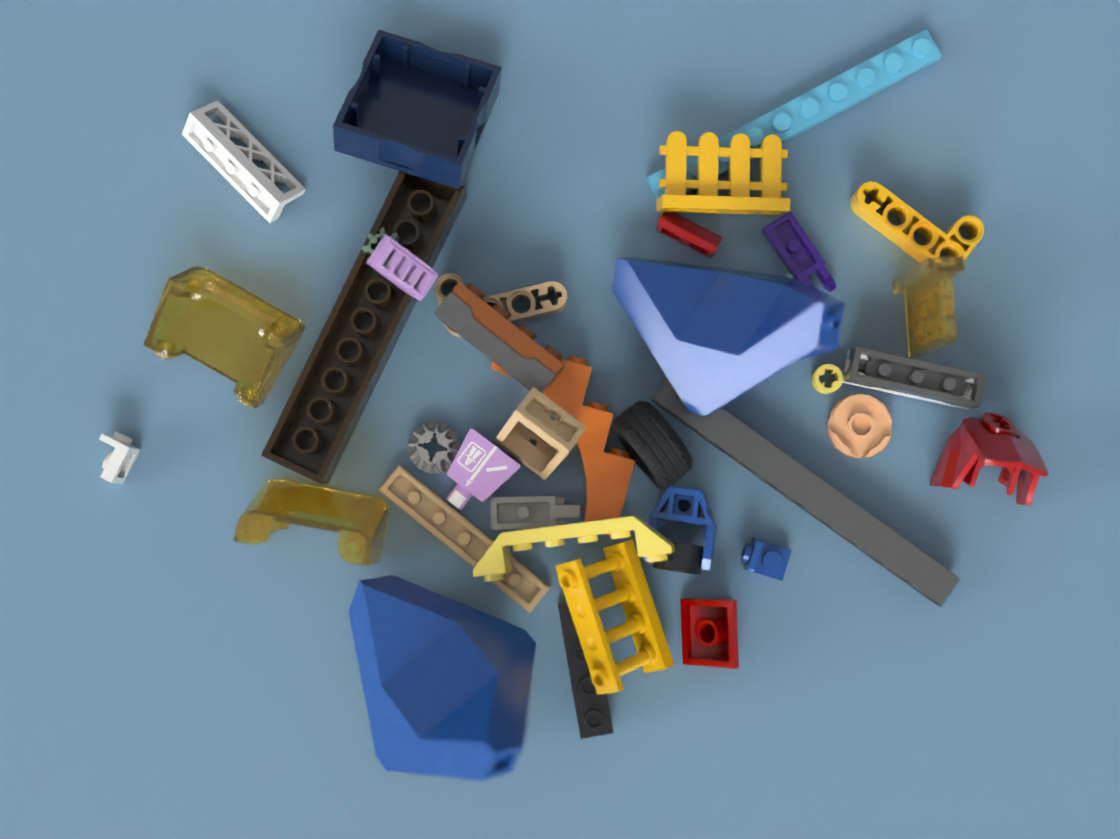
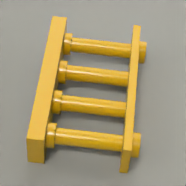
M633 539L604 547L603 551L606 559L585 567L582 565L581 558L555 566L597 695L624 690L620 676L641 666L643 672L646 673L665 670L675 665ZM610 571L616 590L594 599L588 580ZM621 603L627 622L604 631L598 612ZM632 635L637 654L615 663L609 644Z

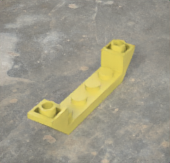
M637 515L507 531L499 534L472 571L473 577L484 576V582L503 580V573L513 571L510 545H512L513 551L533 549L532 543L545 541V547L565 545L566 538L577 537L578 543L598 541V534L610 533L611 539L631 537L630 531L635 530L638 557L647 556L648 562L668 560L667 554L675 552V545Z

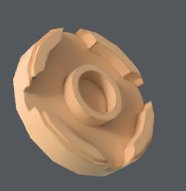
M856 394L849 395L834 405L829 412L826 427L828 438L834 448L845 456L864 458L871 457L885 448L891 439V424L893 423L891 414L885 404L873 396Z

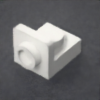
M117 431L113 435L102 433L99 440L115 447V449L105 457L102 464L104 470L100 477L111 483L124 484L141 449L132 445L133 439Z

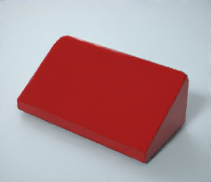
M663 212L655 228L657 229L656 231L708 258L713 257L722 240L721 236L674 212Z

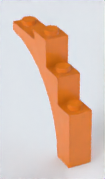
M569 356L568 360H560L564 364V368L544 392V395L587 427L576 443L581 454L586 476L587 503L583 522L618 518L621 516L635 460L629 459L630 453L623 450L611 448L610 453L604 452L614 413L607 412L608 406L600 403L590 402L589 407L582 405L592 367L586 366L587 360ZM492 361V370L512 377Z

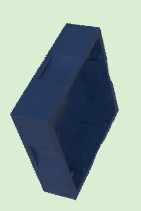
M378 29L363 61L360 77L349 90L333 124L334 151L460 189L499 94L502 67L461 54L439 51L421 42Z

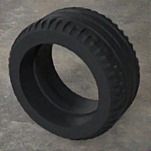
M638 401L613 421L612 428L625 450L630 453L629 455L635 460L638 467L657 487L667 488L691 470L693 459L687 447L667 420L649 402Z

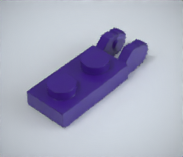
M791 211L762 229L794 279L814 287L808 276L816 271L818 279L827 291L831 292L836 289L835 281L824 266L826 263Z

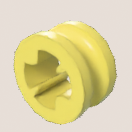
M833 364L821 365L812 374V386L822 394L835 392L843 383L841 370ZM825 370L830 371L829 376L834 375L835 381L829 384V388L824 387L825 382L820 383L819 377L825 374Z

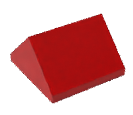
M731 597L680 599L683 664L731 669L739 668L737 601Z

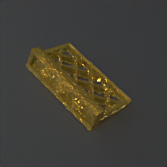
M963 257L928 258L892 282L893 295H904L908 358L923 356L957 341L952 277L964 271Z

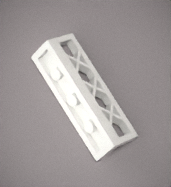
M218 100L190 112L182 135L269 223L279 219L287 203L304 194L306 189ZM215 113L224 122V125L212 122L208 116ZM230 137L241 139L246 144V147L235 145L230 140ZM252 159L263 161L268 166V170L258 168L252 162ZM275 181L286 184L291 190L284 194L275 185Z

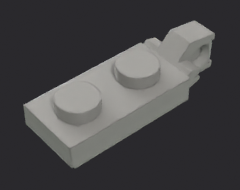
M490 497L491 530L531 529L565 524L564 518H581V505H564V497Z

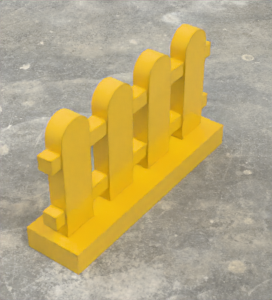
M674 131L667 136L666 145L659 147V155H665V179L659 180V188H665V194L656 199V212L783 215L790 212L791 198H781V192L787 191V183H781L782 159L788 158V150L782 149L781 139L777 135L770 134L761 141L760 149L750 148V139L747 135L738 133L730 139L729 148L719 147L718 137L712 132H706L701 135L697 146H687V139L684 133ZM687 156H697V180H686ZM718 157H729L728 181H718ZM750 158H760V182H750ZM686 189H697V195H686ZM718 190H728V196H718ZM750 191H760V197H750Z

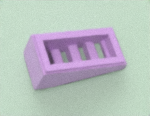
M386 234L366 262L402 291L419 301L424 299L438 277V273ZM392 250H394L395 252L393 253V255L384 267V262L386 261Z

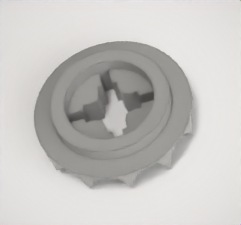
M440 422L422 424L413 431L408 442L410 459L417 468L427 473H441L449 469L460 449L456 433L449 426ZM436 433L437 443L447 448V451L436 452L435 457L430 462V451L420 447V445L431 443Z

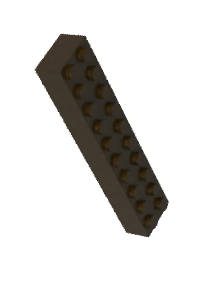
M399 171L370 234L373 236L380 234L381 227H384L389 237L393 233H397L400 237L397 243L433 268L467 198L465 187L461 186L460 189ZM368 237L363 246H368L370 241ZM362 249L261 456L319 484L328 485L417 301L416 298L402 291L368 265L366 262L371 253H364Z

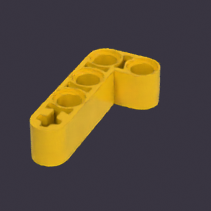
M869 181L864 183L852 195L850 200L851 209L857 216L936 275H945L958 268L984 234L983 223L979 218L971 215L961 217L943 232L877 182ZM866 195L872 197L870 204L864 202ZM881 205H884L885 208L880 213H877L876 211ZM889 212L895 213L899 217V226L889 222L887 218ZM960 226L967 228L969 231V240L961 237L959 233ZM914 232H919L925 237V245H919L915 242ZM940 251L948 253L951 258L950 265H946L940 260Z

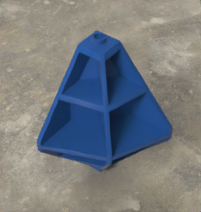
M616 258L612 291L683 404L690 412L708 416L792 363L835 350L840 344L838 338L845 302L797 279L773 274L642 258Z
M395 575L359 580L349 609V617L375 755L385 770L480 781L512 772L524 745L536 648L535 640L523 628Z

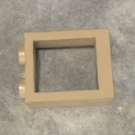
M533 387L493 442L543 480H546L572 450L587 427ZM549 415H554L556 420L550 419ZM530 440H533L536 445L534 446V445H533L532 443H530L529 441H530Z

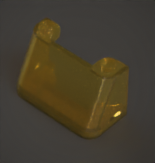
M192 267L168 278L143 345L153 350L158 357L163 359H172L173 357L186 354L237 383L233 392L238 401L245 406L256 409L264 403L299 343L305 330V325L294 316L214 271L203 267Z
M272 478L261 486L240 516L236 526L234 541L246 544L269 542L270 536L275 531L288 529L289 524L340 533L338 539V552L345 561L353 564L371 566L380 563L389 508L387 503L377 496L282 478Z

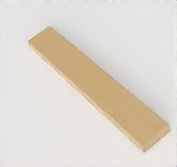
M398 465L379 489L380 492L474 568L494 542L401 465ZM511 555L513 571L503 573V580L491 582L530 613L550 589V586Z

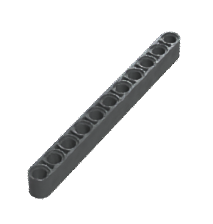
M665 377L650 398L661 409L936 605L942 607L960 581V578L723 408L708 416L688 411L667 377Z

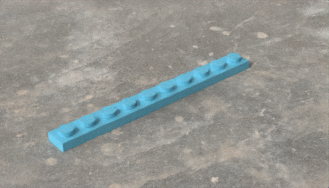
M926 28L718 139L719 147L729 148L730 139L738 133H743L749 137L750 148L760 149L761 141L770 134L777 135L781 142L784 143L938 61L942 55ZM687 156L686 180H697V156ZM718 157V177L729 172V157ZM665 168L647 177V182L656 198L665 194V188H659V180L665 179ZM686 189V194L696 189Z

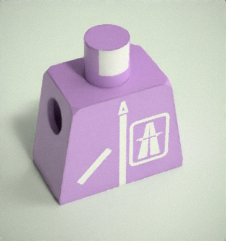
M471 428L446 474L457 483L446 499L460 510L464 508L472 496L485 503L522 466Z

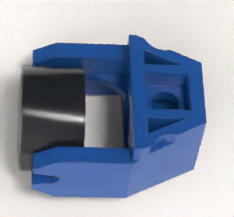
M669 486L656 508L650 513L648 524L658 532L669 521L698 525L702 530L705 542L704 547L672 542L675 545V552L667 554L668 560L653 562V568L701 575L702 570L711 571L717 526L706 494L701 490ZM689 501L691 504L689 511L682 512V504ZM647 556L644 557V561L648 562Z

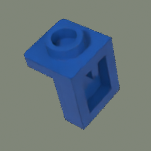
M752 538L751 544L746 543L742 551L741 562L745 563L743 569L783 581L791 549Z

